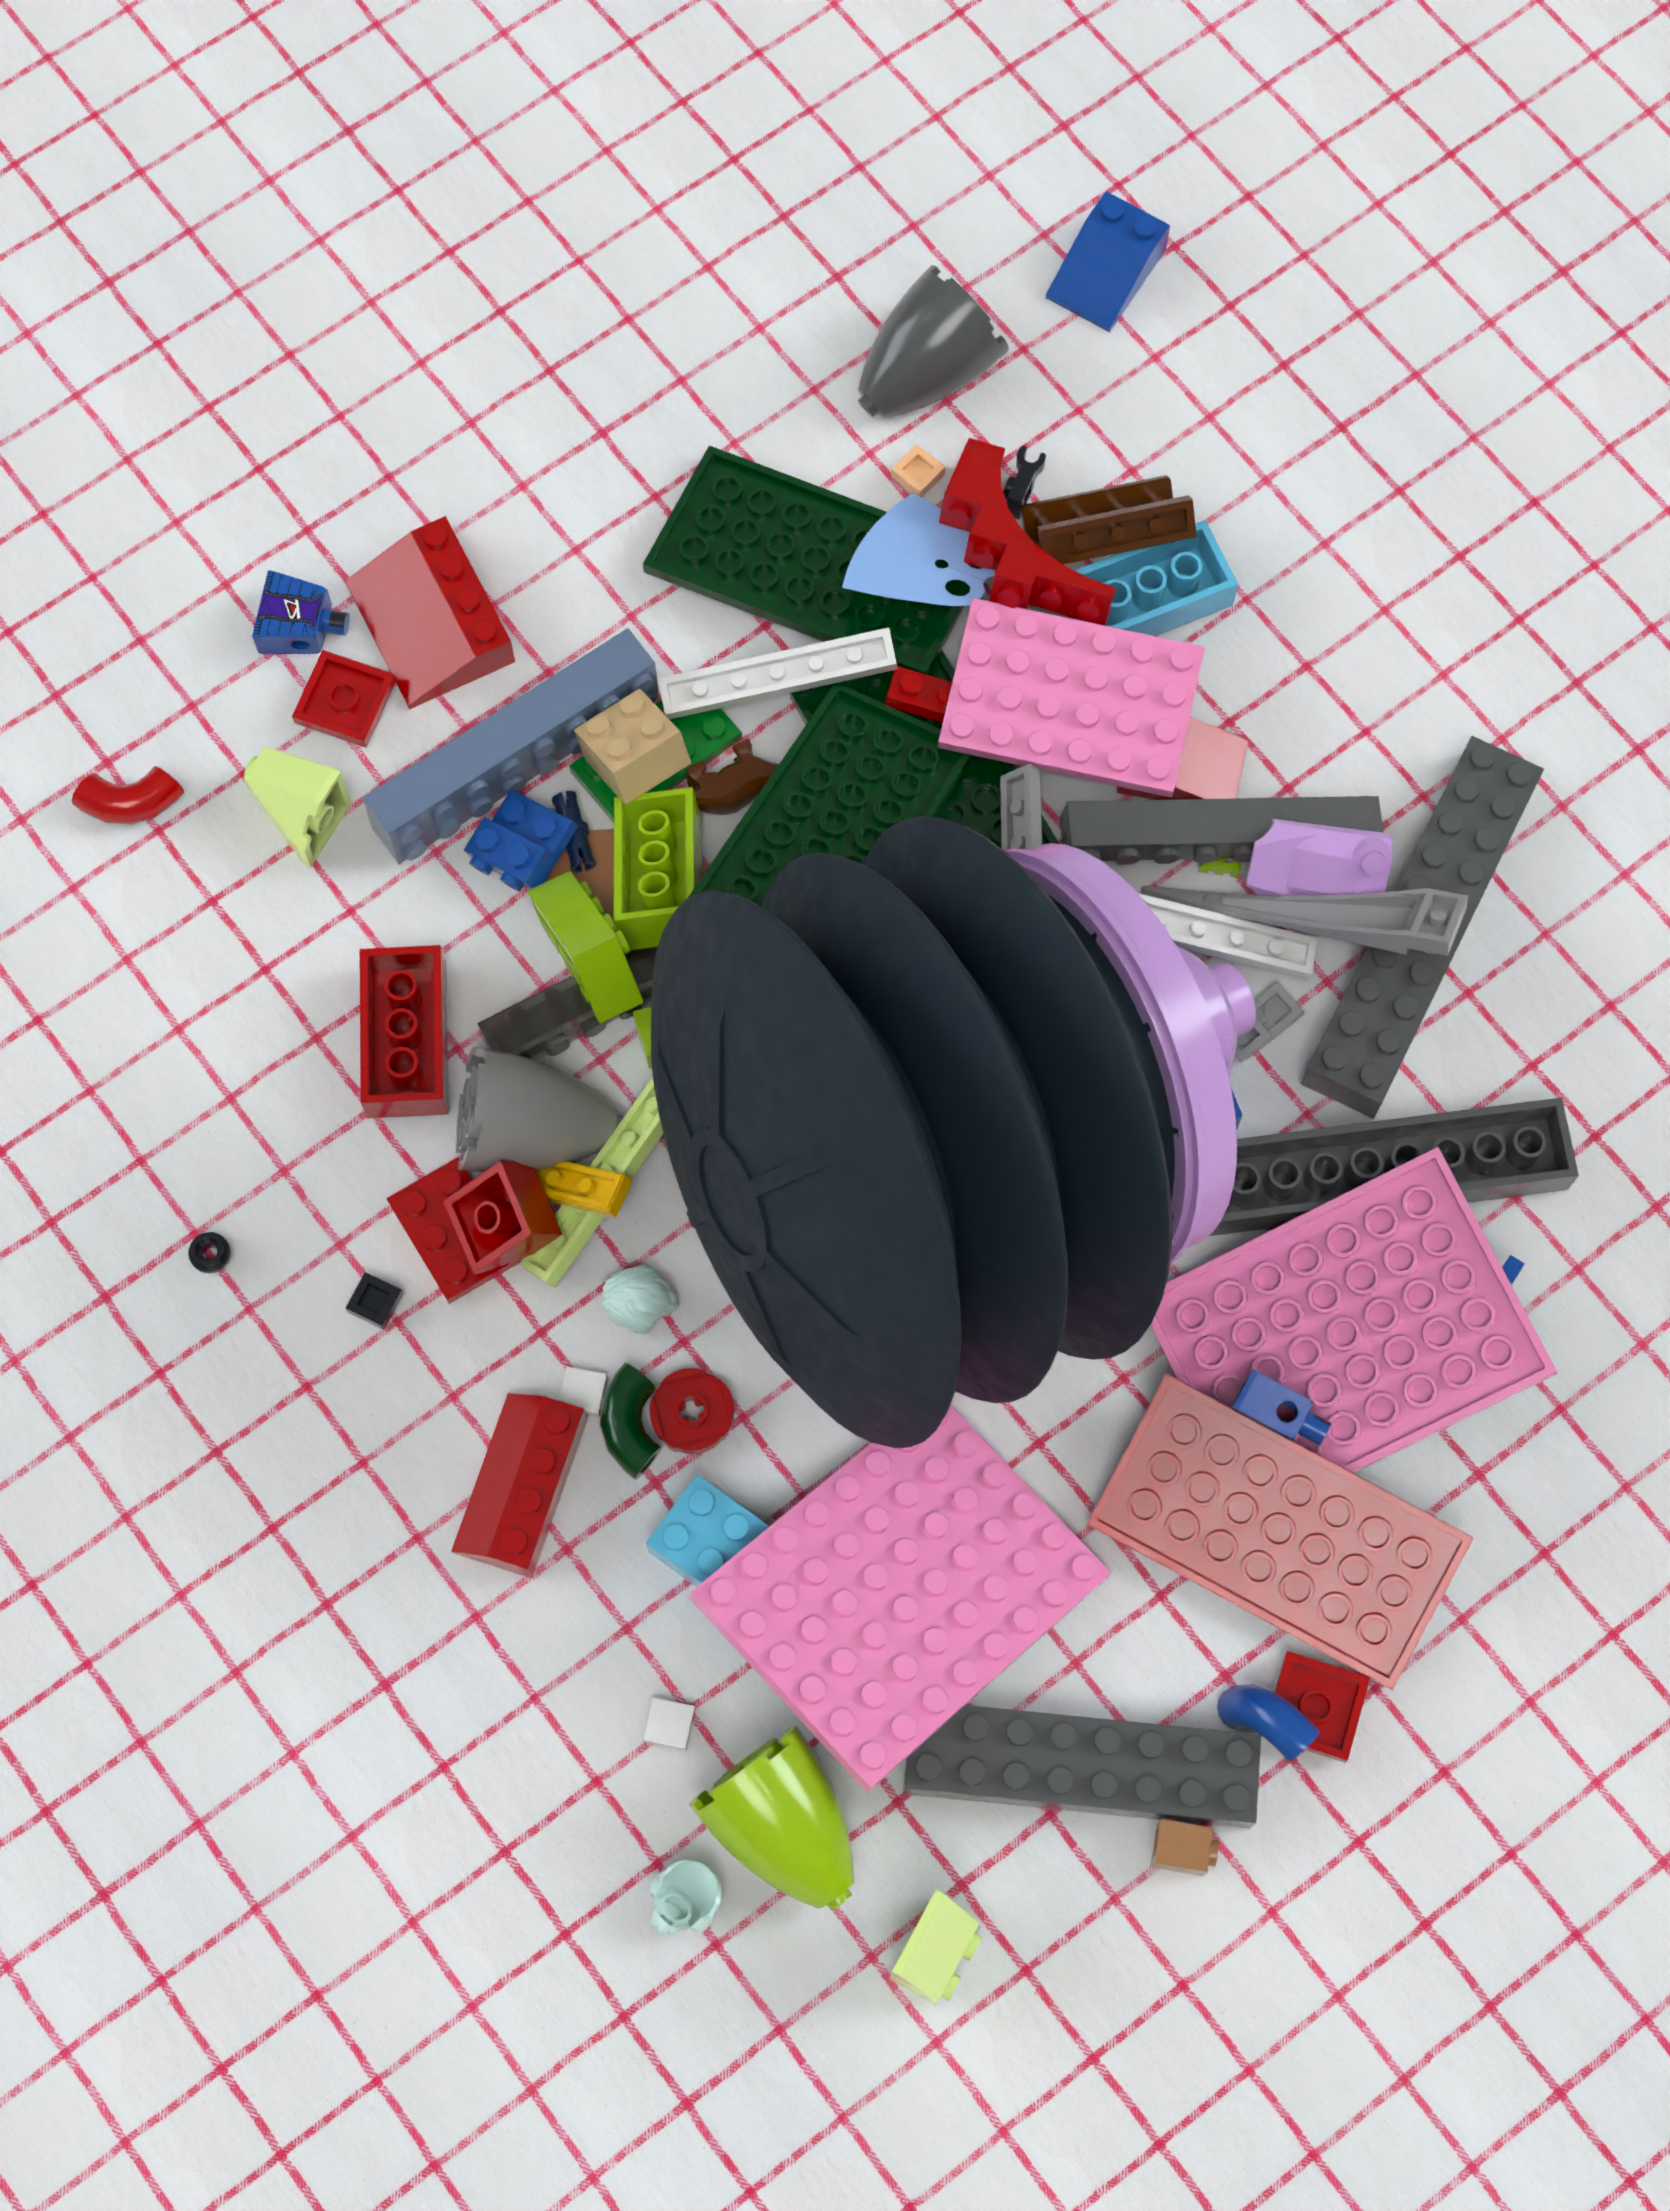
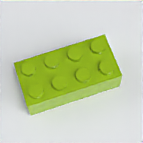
M693 787L644 793L626 805L619 797H614V924L617 931L621 930L630 950L658 947L663 930L671 916L688 898L703 876L702 817Z

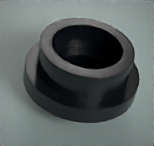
M206 1232L198 1235L191 1242L188 1255L190 1262L198 1271L210 1274L222 1270L228 1264L231 1249L229 1243L222 1235L215 1232ZM207 1249H217L215 1258L211 1260L203 1258L204 1252Z

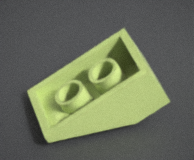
M936 1889L892 1970L889 1979L935 2006L941 1997L949 2001L961 1979L960 1976L954 1973L962 1957L968 1961L971 1960L982 1939L981 1936L975 1933L980 1923L948 1896Z

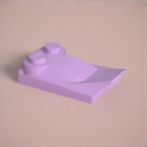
M1273 819L1270 830L1262 838L1254 842L1245 886L1252 889L1257 895H1344L1385 892L1392 865L1393 839L1389 833Z

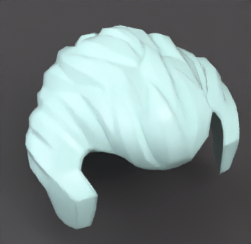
M647 1265L619 1270L611 1275L610 1279L606 1280L603 1286L602 1295L604 1298L602 1303L609 1319L618 1326L629 1328V1332L649 1333L657 1323V1320H660L662 1317H668L678 1307L676 1291H672L671 1286L667 1281L663 1280L658 1270Z
M686 1859L671 1864L667 1869L657 1874L649 1886L654 1902L652 1918L649 1922L653 1927H656L657 1933L661 1936L666 1934L674 1935L681 1930L689 1928L701 1933L704 1932L711 1925L722 1897L718 1873L713 1871L705 1861H700L699 1859Z

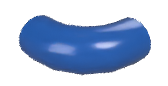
M1255 1684L1235 1685L1222 1692L1218 1699V1715L1225 1725L1236 1730L1247 1728L1254 1730L1270 1742L1287 1761L1293 1760L1302 1753L1320 1734L1319 1729L1293 1704L1276 1692Z

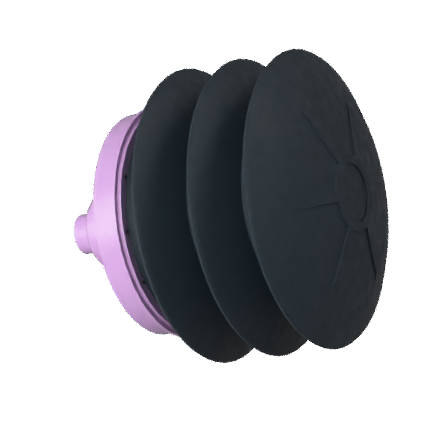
M919 816L904 819L887 829L877 839L864 859L863 864L839 855L826 853L803 855L793 860L776 876L765 894L761 906L735 894L706 891L699 892L686 899L675 910L663 930L653 969L651 1059L654 1089L665 1143L688 1210L686 1214L692 1228H695L725 1291L751 1332L784 1372L838 1424L854 1435L871 1443L892 1448H908L924 1442L937 1430L949 1410L955 1392L972 1399L991 1403L1013 1402L1027 1396L1039 1386L1050 1370L1058 1351L1078 1358L1091 1360L1107 1359L1126 1352L1141 1339L1151 1325L1163 1299L1169 1275V1266L1187 1248L1202 1242L1213 1233L1229 1205L1237 1165L1236 1117L1229 1078L1236 1053L1237 1037L1247 1034L1253 1029L1256 1009L1251 990L1242 974L1235 967L1225 962L1208 967L1189 951L1176 946L1163 924L1133 887L1098 858L1083 850L1055 843L1037 845L1026 850L1016 848L1003 850L991 840L969 827L943 818Z

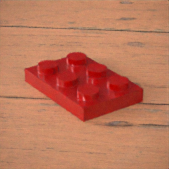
M458 1157L386 1198L449 1304L521 1263L519 1259L480 1274H473L443 1202L472 1181L467 1171L458 1170Z

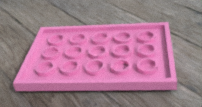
M972 598L938 740V748L1021 766L1032 764L1044 771L1172 798L1205 647L1018 607L1010 608L999 603Z

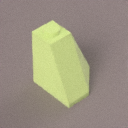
M264 746L259 756H254L248 762L244 772L245 783L250 795L304 865L311 868L351 806L341 771Z

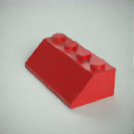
M507 1394L452 1547V1553L522 1576L533 1577L587 1423L584 1408L546 1396Z

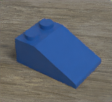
M1105 191L1085 220L1046 293V299L1110 333L1166 251L1170 225Z

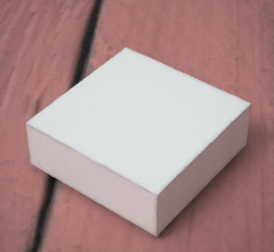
M566 1366L558 1401L584 1408L586 1415L599 1417L602 1397L608 1378L607 1374Z
M652 1697L643 1741L686 1751L695 1706Z

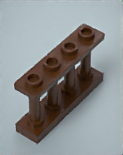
M1167 475L1023 504L1021 506L1025 533L1034 542H1039L1041 549L1063 565L1197 537L1193 499L1189 495L1173 498L1171 479Z

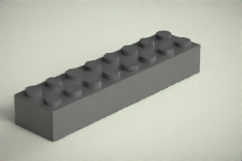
M966 1705L906 1758L903 1794L1157 1820L1166 1819L1178 1822L1250 1829L1256 1824L1261 1735Z

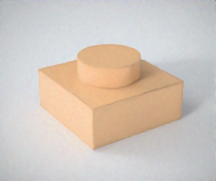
M917 444L891 469V477L912 494L916 493L921 497L945 475V466Z

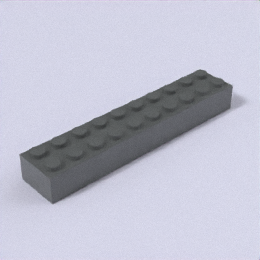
M1471 736L1395 891L1430 888L1468 895L1467 909L1448 956L1427 954L1423 951L1412 949L1405 955L1367 946L1300 1083L1301 1085L1372 1119L1375 1118L1544 768Z
M1562 1097L1237 1139V1165L1230 1202L1221 1222L1209 1236L1277 1228L1436 1147H1439L1468 1203L1568 1190L1579 1174Z

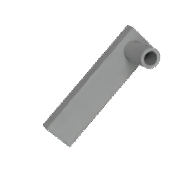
M1027 764L1000 776L1001 846L1003 850L1011 848L1026 850L1042 845L1040 768Z

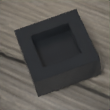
M365 1272L345 1309L348 1313L384 1330L404 1293L402 1289Z

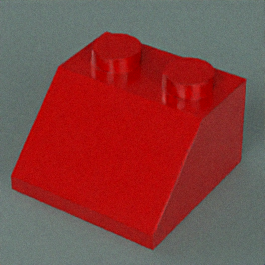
M500 1160L443 1201L473 1274H480L533 1255L562 1235L535 1168L516 1161Z

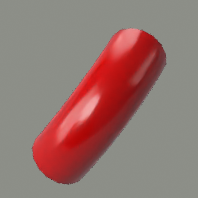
M154 766L139 781L128 785L113 784L104 780L98 774L93 773L85 777L76 787L72 796V804L82 812L105 823L132 825L160 815L178 801L184 794V789L171 775L157 766Z

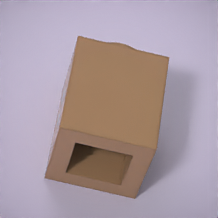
M1160 1819L1156 1824L1151 1867L1199 1876L1205 1875L1208 1872V1866H1216L1219 1840L1212 1839L1213 1828Z

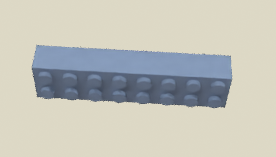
M625 629L362 797L372 829L398 865L407 859L414 860L420 857L426 851L427 846L440 838L446 839L451 837L459 830L461 824L472 817L478 818L485 815L491 810L493 804L508 795L511 789L519 793L525 787L526 782L539 774L546 775L557 767L559 761L571 753L574 755L581 753L582 750L573 729L639 688L655 703L659 693L654 660L630 629Z

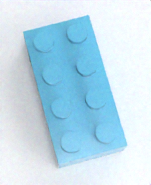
M1206 520L1195 524L1197 537L1118 553L1075 570L1088 578L1116 588L1106 626L1156 636L1233 606L1238 582Z
M697 1474L648 1539L646 1545L651 1555L697 1587L770 1526Z

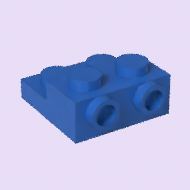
M511 789L493 819L490 820L486 817L482 819L465 846L464 851L471 857L469 864L483 874L489 876L494 871L502 875L500 881L518 892L523 887L530 890L545 882L578 826L572 820Z

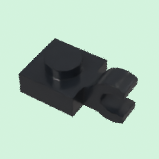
M1026 446L1020 447L1017 452L1016 467L1018 474L1016 478L1010 476L1003 491L1009 510L1018 520L1022 516L1021 506L1027 504L1034 488V482L1045 467L1046 454L1041 452L1036 462H1027L1025 460Z

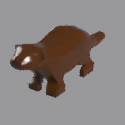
M747 739L732 747L737 755L733 759L735 763L725 766L719 772L705 773L704 771L707 768L704 760L686 768V780L688 787H693L699 811L708 814L728 815L738 812L756 799L779 763L754 756L752 744Z

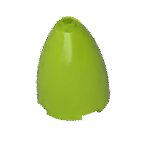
M793 1725L785 1731L786 1734L780 1739L782 1743L773 1737L724 1773L713 1784L714 1787L708 1792L707 1790L701 1792L690 1802L689 1806L722 1846L753 1874L795 1900L818 1909L827 1905L832 1911L852 1896L848 1889L854 1883L853 1857L848 1831L828 1776L799 1728Z

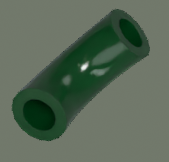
M624 1363L615 1373L602 1397L599 1425L607 1451L628 1475L637 1480L649 1468L662 1449L649 1437L642 1424L643 1407L656 1388L639 1370L630 1364Z

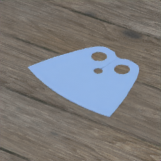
M913 493L881 517L863 538L850 561L842 588L906 601L945 606H970L972 598L981 599L984 595L985 588L983 583L987 578L994 577L996 571L987 568H972L964 562L970 532L940 524L941 508ZM945 560L948 563V567L938 568L935 565V561ZM951 580H961L969 585L970 592L964 596L952 595L946 590L945 585Z

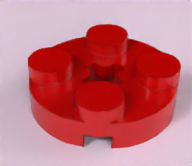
M686 1368L671 1373L660 1383L654 1397L652 1396L649 1413L655 1434L671 1451L699 1454L713 1449L729 1435L734 1419V1406L729 1389L719 1378L717 1379L698 1368ZM688 1401H693L696 1407L703 1406L704 1412L698 1414V1420L690 1422L688 1417L682 1418L680 1412L686 1409L685 1403Z

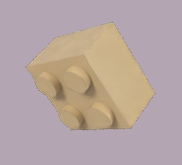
M640 688L573 729L586 762L625 805L691 764L679 729Z

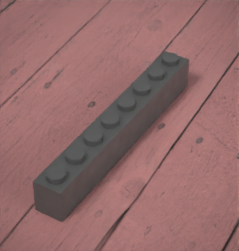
M1379 796L1067 801L1060 816L1062 844L1083 850L1101 861H1116L1120 865L1134 864L1139 860H1155L1159 864H1170L1179 859H1194L1197 863H1210L1217 859L1233 858L1235 862L1251 861L1254 842L1262 838L1270 830L1273 819L1384 833Z

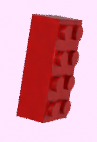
M441 945L359 949L361 1105L367 1119L449 1115L446 960Z

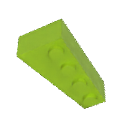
M568 871L527 891L541 925L558 954L561 955L572 977H575L586 1002H590L599 1024L644 1003L625 957V954L630 952L628 943L621 930L617 931L609 913L605 914L598 898L593 897L586 881L579 883L572 872Z

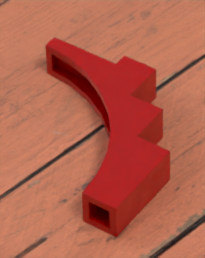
M968 438L944 493L939 523L970 532L964 562L979 568L996 571L989 601L1010 608L1028 609L1030 605L1086 622L1106 626L1116 588L1088 578L1063 565L1041 549L1025 533L1009 510L1001 487V467L1005 448Z

